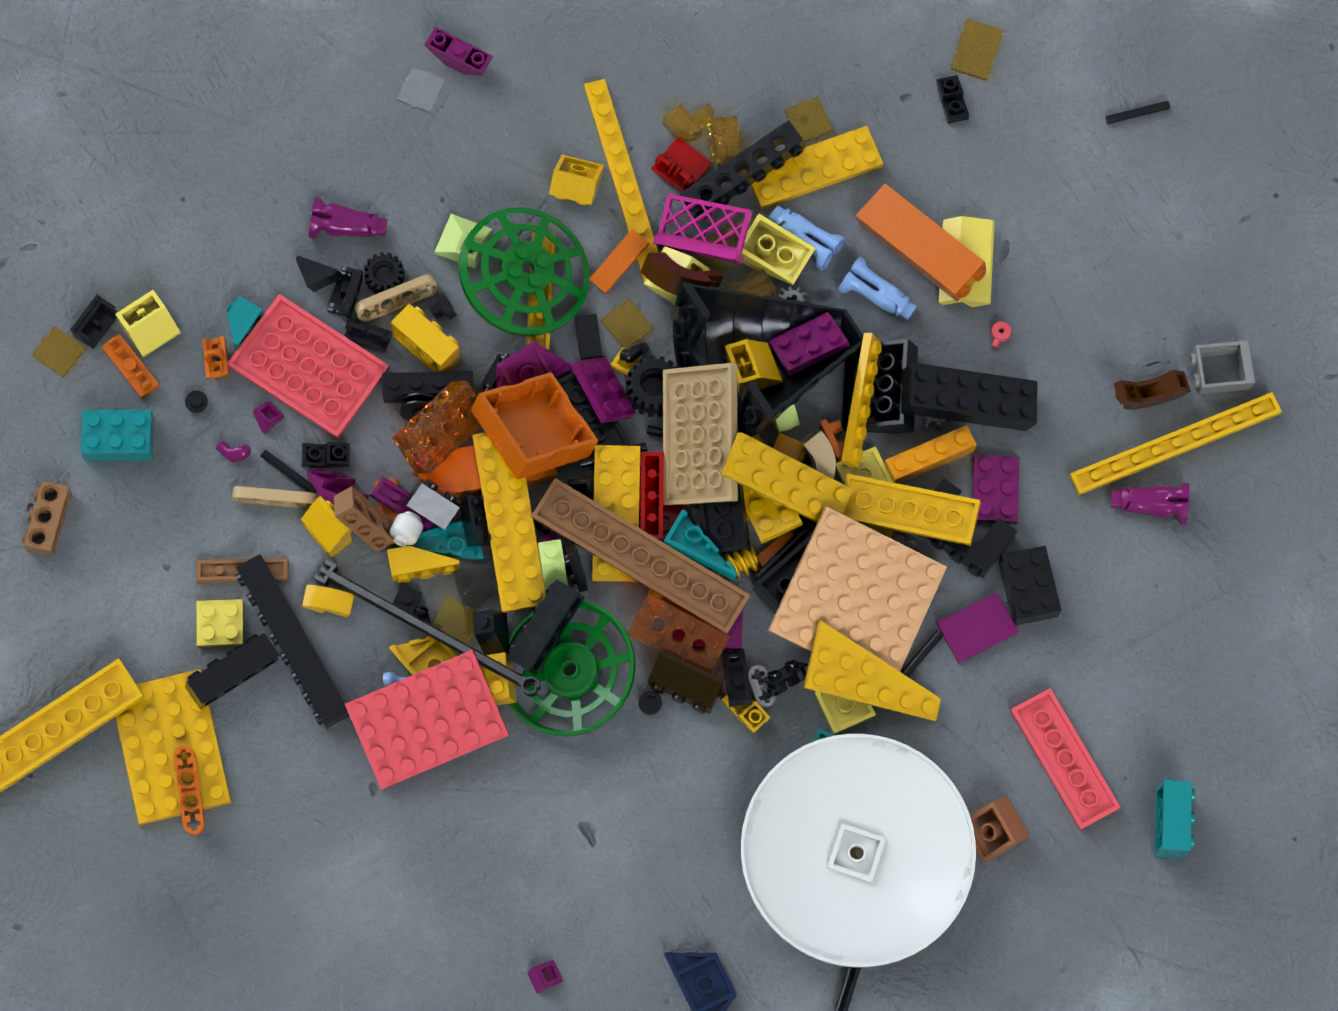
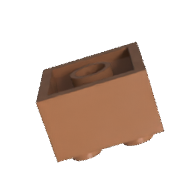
M1008 796L989 803L970 816L974 829L976 851L983 863L1014 848L1030 837Z

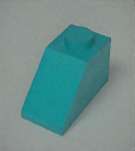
M241 296L236 301L233 300L227 309L236 351L264 315L260 307Z

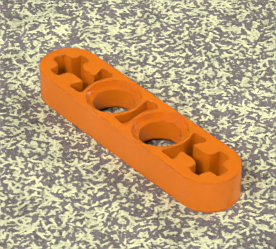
M182 745L174 752L184 830L188 835L198 836L205 829V819L196 756L191 747ZM183 751L191 755V757L187 758V764L189 767L193 765V769L184 768L182 759H178V757L182 756ZM184 774H193L194 782L191 785L182 784L181 778ZM189 796H194L198 800L197 805L193 808H187L184 804L185 799ZM199 811L200 814H195V819L200 825L197 826V830L193 831L191 827H188L192 823L190 814L186 816V813Z

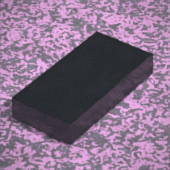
M597 314L575 316L580 360L602 357Z

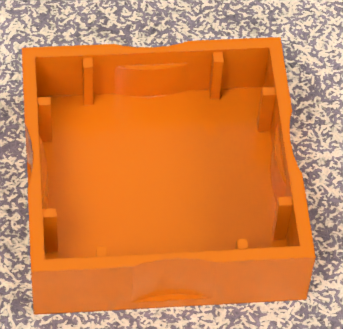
M552 372L526 379L516 385L502 386L479 393L471 408V412L517 480L590 457L599 441L583 417L572 406L568 395Z

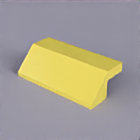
M966 216L943 220V229L985 261L987 270L982 280L976 281L971 286L969 294L965 298L961 297L958 302L939 288L940 304L948 305L963 302L970 307L991 304L994 220Z

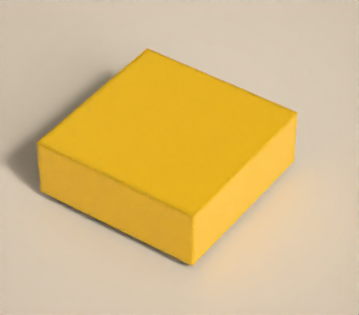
M622 347L610 365L611 368L628 377L630 368L633 369L635 362L640 363L641 358H637L633 363L622 361L620 353L625 349Z

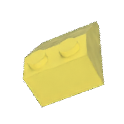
M758 214L746 235L742 251L744 256L742 263L754 270L793 285L816 248L761 214Z

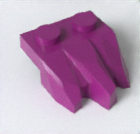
M313 468V471L307 470L308 478L318 495L332 502L333 505L334 496L351 486L354 487L356 480L336 471L329 473L317 468ZM357 490V491L360 492L365 498H367V499L369 498V495H368V494H366V493H364V492H362V491Z

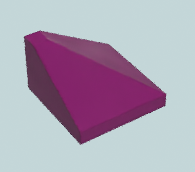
M270 401L253 410L258 425L264 434L284 418Z

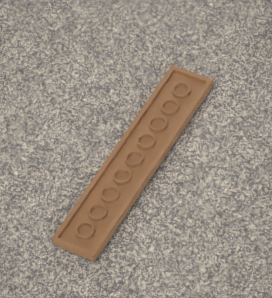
M556 478L531 515V518L567 540L574 542L577 546L725 635L729 633L751 597L747 592Z

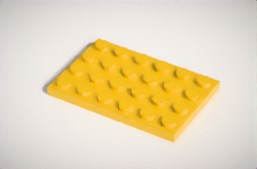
M201 669L137 684L145 698L116 716L139 825L181 816L174 752L182 745L191 747L196 756L203 810L231 803L210 706L208 705L200 710L185 688L186 681H188L187 677L195 671L201 673ZM183 751L182 756L178 757V759H182L184 768L193 769V765L189 767L187 764V758L191 757V755ZM184 774L181 778L182 784L191 785L194 782L193 774ZM189 796L185 799L184 804L187 808H193L197 805L198 800L194 796Z

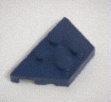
M664 953L691 1011L727 1010L737 994L717 953Z

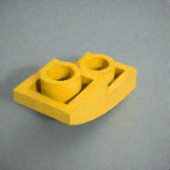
M306 585L301 607L322 614L327 611L347 618L350 616L354 595L333 588Z
M726 695L721 699L722 703L752 733L756 732L771 718L756 701L752 700V705L729 707L728 696Z

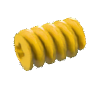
M751 544L749 551L741 550L740 554L738 551L732 552V557L728 553H725L723 556L725 562L729 561L733 565L738 579H741V571L749 576V568H752L755 573L758 572V560ZM710 569V571H712L713 573H715V574H717L718 576L722 577L723 579H724V578H727V577H725V576H723V575H721V574H719V573H717V572H715V571H713V570Z

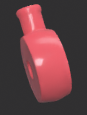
M1000 321L991 327V336L994 339L991 344L993 348H998L1000 342H1005L1011 337L1012 331L1009 324Z

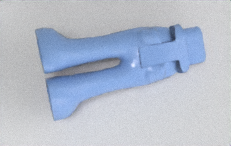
M778 205L768 219L815 247L813 255L815 256L816 267L820 271L825 270L832 260L833 254H838L844 246L846 238L840 234H830L815 226L800 214L790 213L791 210L789 208L785 210ZM806 234L813 236L822 244L827 246V248L806 236Z
M861 256L858 257L838 288V291L843 294L850 290L856 291L879 308L892 314L896 312L895 316L898 317L900 315L907 320L917 307V305L909 301L910 297L905 296L899 288L874 273L867 266L866 260ZM856 276H860L862 279L874 285L876 288H878V291L872 289L870 286L865 284Z

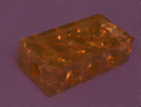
M468 381L450 382L392 436V439L415 473L431 474L481 427L471 412L477 396Z
M647 592L627 630L630 637L659 652L663 650L709 673L714 669L730 638L729 633L726 634L710 626L694 615L650 592ZM655 618L664 620V626L661 629L652 627L651 623ZM675 629H682L685 635L682 639L676 640L672 637V632ZM701 639L705 642L702 650H695L692 647L695 640Z

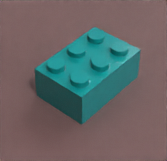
M82 410L81 455L84 461H153L154 416L151 410Z
M1163 780L1156 788L1155 857L1183 859L1194 848L1195 836L1191 834V825L1194 826L1195 812L1191 811L1192 802H1195V789L1192 788V781Z

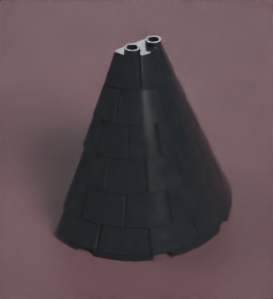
M682 282L676 298L675 305L679 307L678 318L673 319V344L678 368L727 363L725 359V345L745 339L765 342L769 345V340L827 312L848 340V348L789 376L770 347L782 383L760 390L755 382H750L746 384L741 396H739L737 391V433L742 432L750 437H754L762 432L771 422L795 404L805 393L816 386L826 375L830 374L862 346L863 334L846 309L768 295L763 297L714 286L704 287L688 282Z

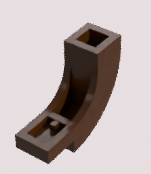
M665 252L648 253L641 269V273L649 281L674 295H678L682 282L704 287H720L724 276L719 270L694 271L682 267Z
M1178 370L1169 371L1146 381L1131 382L1120 380L1114 383L1116 389L1115 396L1124 409L1127 410L1163 404L1191 392L1185 372Z

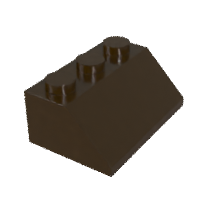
M663 650L660 651L648 679V685L651 686L653 691L659 694L665 692L672 696L671 699L680 704L686 702L693 706V710L701 714H705V712L711 713L722 691L724 679Z

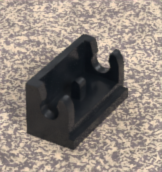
M342 266L340 272L343 274V277L336 282L327 312L351 319L364 276L362 270Z
M96 294L70 329L73 337L94 350L117 319L115 315L118 312L115 310L116 307Z
M467 495L459 504L467 547L489 546L490 540H492L491 534H488L483 495L473 500V495Z

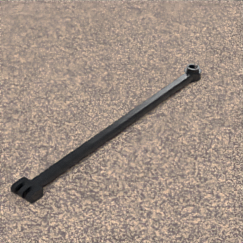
M324 559L322 563L329 569L326 570L323 567H319L317 570L324 575L323 578L317 574H314L312 577L325 587H327L329 582H332L460 654L474 649L337 573L338 566L327 559ZM474 649L481 666L521 687L525 695L533 697L538 694L537 691L541 690V685L537 678L533 676L525 677ZM531 685L536 686V690L528 691V688Z

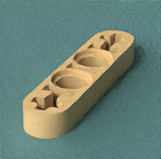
M429 274L423 275L357 302L354 311L360 321L367 322L403 308L409 303L413 304L428 298L438 291L439 286L434 276ZM406 291H412L409 296L402 297V294ZM391 299L387 305H381L384 300Z
M235 486L232 491V500L235 502L309 509L319 497L318 494L311 492Z

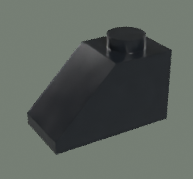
M493 608L473 612L474 635L483 653L491 655L505 652L509 655L507 613Z

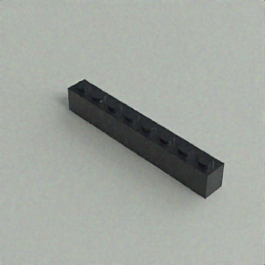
M261 554L237 566L238 574L235 576L241 587L246 585L250 593L246 595L252 607L258 606L261 613L257 614L262 625H268L272 631L268 635L274 646L279 644L283 652L279 655L286 666L291 665L294 671L291 673V676L296 685L301 684L305 692L302 693V696L307 705L313 704L316 710L313 715L319 726L324 724L327 729L349 717L343 699Z

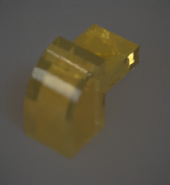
M680 103L663 116V125L675 138L679 137L686 142L695 141L702 138V127L706 128L712 123L714 109L708 103L691 116Z

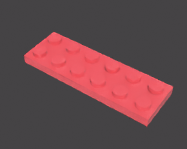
M1051 688L1010 710L1079 831L1121 808Z

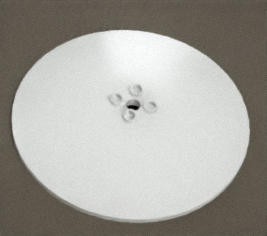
M843 734L830 736L804 745L789 754L767 774L757 788L747 809L742 827L741 863L743 875L750 896L761 916L783 940L797 950L820 961L838 966L875 967L887 965L908 958L929 946L943 934L959 914L968 896L975 872L976 841L973 824L965 802L953 782L933 761L921 752L896 740L877 735ZM854 847L860 848L863 851V857L860 859L852 858L850 850Z

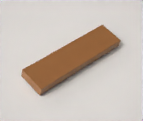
M251 558L197 559L196 582L197 584L239 583L235 576L238 574L236 567ZM263 558L276 582H289L288 558Z

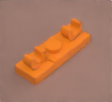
M120 334L114 336L101 346L102 350L141 399H144L160 387L157 380Z

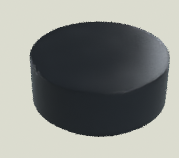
M647 691L640 696L639 708L642 713L655 715L660 711L662 700L656 692Z

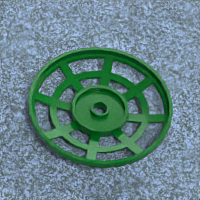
M524 207L507 208L486 216L470 231L462 245L459 256L458 271L464 295L472 308L490 325L513 335L540 336L563 327L581 309L587 296L590 272L587 257L579 240L560 220L536 209ZM506 214H533L541 217L539 226L530 224L512 225ZM495 218L499 220L503 229L495 233L486 245L473 241L483 226ZM549 222H552L564 231L575 247L565 249L559 239L547 231ZM527 230L536 232L533 242H521L516 231ZM506 234L508 235L512 246L506 252L493 248L494 244ZM544 236L555 244L559 252L549 255L541 247ZM469 250L482 253L481 272L483 280L474 284L470 283L468 277L467 261ZM579 255L584 269L582 290L571 284L572 265L570 258ZM489 256L501 260L500 273L490 276L488 267ZM564 260L566 269L565 280L554 274L553 263ZM522 264H529L532 267V273H525L522 270ZM504 281L513 290L510 300L498 291L495 284ZM549 283L562 288L556 297L547 302L543 290ZM488 288L493 297L507 307L502 319L487 310L475 293ZM567 292L578 298L569 313L554 322L550 309L556 306ZM535 294L539 305L526 306L518 303L522 295ZM515 311L527 314L542 312L545 325L540 327H524L511 324L510 322Z
M584 600L578 609H586L601 615L595 627L584 623L569 622L562 633L563 643L552 649L544 662L543 672H538L534 675L524 668L523 676H533L539 682L545 681L552 690L544 701L538 694L531 697L539 706L531 716L525 713L518 701L517 703L509 704L517 716L526 724L552 736H579L603 726L624 705L634 682L636 670L635 652L626 629L606 609ZM533 612L526 616L512 632L509 638V649L515 641H518L523 626L530 622L534 615ZM608 621L622 635L628 652L615 654L611 642L602 633ZM570 630L589 632L590 636L584 645L572 642ZM598 639L605 646L609 654L608 658L597 660L591 651ZM629 661L628 682L622 697L619 698L611 693L617 677V665ZM575 664L576 672L571 676L566 675L567 666ZM611 667L610 678L606 688L596 682L599 669ZM534 685L528 688V691L536 690ZM590 689L600 695L592 704L584 708L581 707L580 696L587 693ZM559 696L571 698L572 710H560L552 707V705ZM605 700L615 706L600 721L583 728L582 715L595 710ZM547 712L559 717H573V730H556L543 726L538 722Z

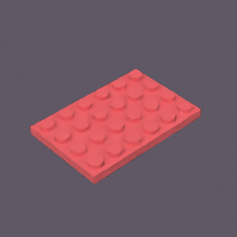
M280 294L228 361L230 369L337 439L380 383L382 373H387L390 369L388 364Z
M474 649L345 704L381 790L510 735Z

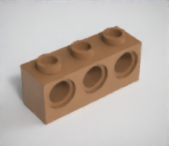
M42 481L41 486L37 487L34 496L36 504L34 509L31 508L28 516L30 525L28 530L24 531L22 543H24V547L28 552L54 557L72 495L68 486ZM49 494H57V498L55 500H46ZM46 514L51 515V519L48 522H40L42 516ZM38 536L45 537L41 544L34 543Z
M351 486L334 496L335 517L375 551L378 552L394 543V538L389 532L394 521L354 487Z

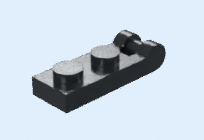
M744 648L737 649V652L721 651L729 707L752 705Z

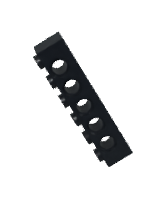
M788 120L679 195L702 200L703 196L711 194L713 196L708 200L709 202L727 205L732 197L746 192L754 182L764 180L769 172L784 166L785 161L791 157L799 156L806 148L804 140ZM778 145L786 146L782 151L775 150ZM761 157H766V158H767V161H766V162H764V163H757V160H758L759 158H761ZM743 169L749 170V172H748L747 175H745V176H740V175H739V172H740L741 170H743ZM724 182L731 183L727 188L720 187ZM696 205L690 209L694 218L705 212L701 205Z

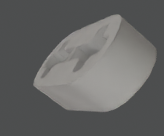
M756 665L751 667L748 672L750 689L754 700L763 709H769L774 705L776 696H771L769 703H765L764 700L760 701L762 689H764L766 695H769L767 693L768 685L766 683L759 685L758 680L752 679L754 672L758 671L759 674L764 675L761 678L763 679L767 676L768 671L763 666Z

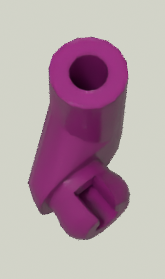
M221 441L216 447V450L231 462L245 460L251 454V449L247 445L231 448L226 442Z

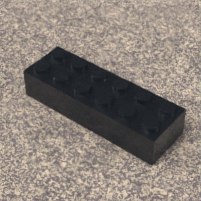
M912 362L902 370L901 413L1027 431L1037 424V381Z

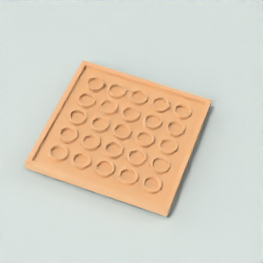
M824 507L768 631L812 653L818 623L823 621L900 672L947 566L829 507Z

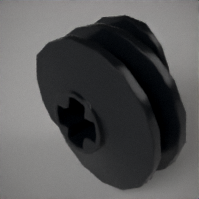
M408 394L401 401L400 415L403 419L414 425L431 427L436 425V418L441 414L442 402L431 394Z

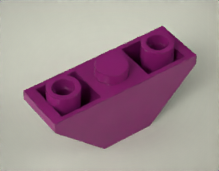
M437 27L433 29L425 43V47L444 65L466 75H483L493 58L491 54Z

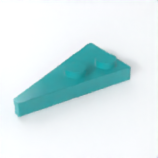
M682 509L663 543L693 561L734 581L737 572L734 570L733 565L729 561H724L718 554L719 549L708 536L703 534L702 529L698 525H693L687 518L688 513Z
M463 521L449 524L445 530L439 527L422 532L417 542L411 545L412 547L443 556L484 561L481 546L467 547Z

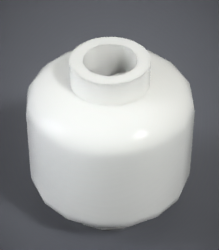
M407 511L396 516L389 532L394 538L395 544L401 547L411 546L417 542L423 530V524L418 515Z

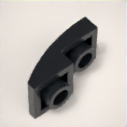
M958 75L936 79L947 123L968 120L969 112L963 98V89Z
M303 443L301 467L329 468L349 466L350 443Z

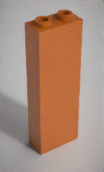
M884 184L856 214L859 225L957 302L961 297L965 298L971 291V286L976 281L982 280L986 274L985 261L887 184Z
M474 445L415 455L416 463H412L414 477L419 476V479L422 478L425 481L430 479L439 486V490L444 493L449 491L458 499L465 498L467 495H482ZM556 468L527 476V487L552 483L555 478L557 479Z

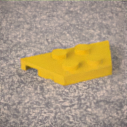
M429 636L425 639H415L409 641V643L397 646L391 645L389 647L391 653L411 675L457 656L449 647Z

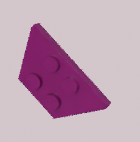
M533 341L496 365V388L516 385L526 379L550 372L553 373L555 378H558L572 368L568 362Z

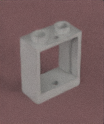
M1248 340L1196 345L1189 355L1190 366H1194L1195 374H1193L1194 388L1198 389V395L1251 390L1255 384ZM1236 354L1241 381L1205 384L1201 357Z

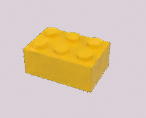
M409 303L391 321L393 338L432 372L451 371L460 362L458 341L451 335L447 337L442 332V328L435 321L430 322L425 317L426 314L422 309L417 306L414 308Z

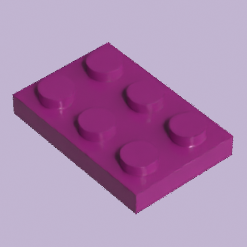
M827 312L769 340V345L789 376L848 348L849 342Z
M606 357L579 360L571 365L601 423L629 419L636 414Z
M974 454L972 498L981 500L977 522L995 523L1000 518L1007 524L1018 523L1019 457Z

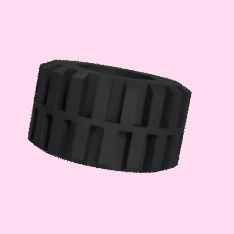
M650 356V360L644 357L641 358V363L635 362L633 369L630 368L626 379V394L629 401L632 402L633 409H639V414L644 415L646 412L648 417H653V414H657L658 417L663 416V393L660 395H649L643 391L641 384L649 378L663 380V370L678 368L677 366L673 367L671 360L665 362V357L660 356V359Z

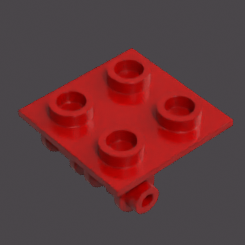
M677 137L663 155L659 154L656 157V163L652 166L651 170L682 193L699 180L711 166L712 162Z

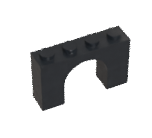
M945 478L934 490L958 496L962 493L959 488ZM998 518L985 537L978 542L972 543L971 546L930 537L926 538L931 541L930 543L936 549L946 551L954 562L958 564L961 562L968 567L967 570L972 575L984 578L1013 540L1017 530Z

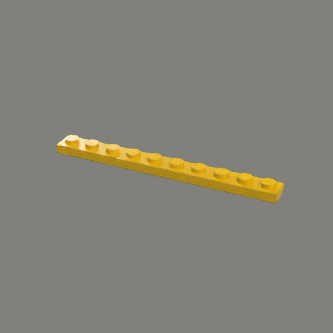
M604 78L585 83L584 90L628 233L631 229H634L650 243L637 258L641 272L647 254L659 252L657 246L653 244L654 236ZM641 273L643 282H645L646 277Z
M1273 392L1072 472L1069 477L1079 496L1280 415L1282 410Z

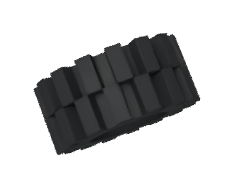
M380 252V256L374 254L373 259L369 258L367 265L365 264L364 266L366 285H368L370 291L373 289L375 294L403 284V280H405L404 267L401 260L398 261L396 255L392 257L391 253L384 255V252ZM379 268H390L393 271L391 279L388 281L377 279L376 271Z

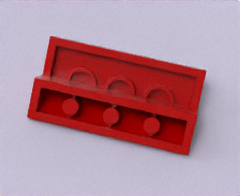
M641 452L640 529L664 542L682 509L686 511V505H664V452Z

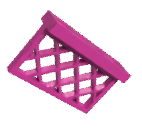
M668 193L658 235L654 236L653 244L659 248L666 246L683 253L742 264L744 257L742 251L753 211ZM673 200L681 201L684 206L676 214L671 210ZM696 205H701L705 212L694 218L690 209ZM717 209H721L725 217L715 223L710 214ZM687 212L692 221L681 227L677 218ZM738 213L745 214L743 223L736 227L731 218ZM708 216L712 226L702 231L697 222ZM728 220L733 230L722 235L718 226ZM674 221L679 230L673 234L665 233L667 224ZM695 225L699 234L692 239L688 238L684 231ZM715 229L720 238L713 243L708 242L705 235ZM735 233L739 238L737 248L729 246L726 242V239Z

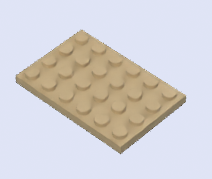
M737 363L663 370L664 505L738 501V483L721 475L737 435Z

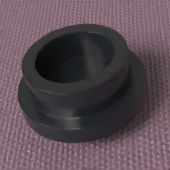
M192 391L186 396L185 405L189 411L200 413L206 409L208 399L203 392Z

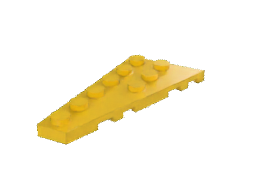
M819 621L804 689L930 721L937 720L941 698L823 621Z

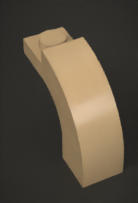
M815 428L799 442L810 456L811 468L833 479L836 468L833 448L820 429Z

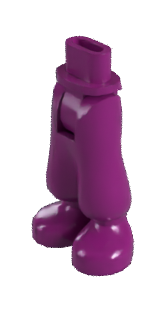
M314 197L309 238H316L322 230L330 236L371 237V234L372 237H375V235L385 236L388 219L378 218V214L350 209L335 203L326 205L321 198ZM321 216H328L329 219L321 218Z
M1182 483L1178 488L1165 485L1148 488H1122L1121 491L1111 490V508H1120V511L1125 509V512L1159 518H1169L1173 514L1177 516L1178 522L1181 525H1187L1189 483ZM1171 500H1177V501H1179V502H1178V503H1175V502H1170V501H1171Z

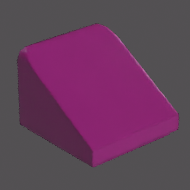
M554 960L535 966L528 971V976L536 993H540L563 982Z

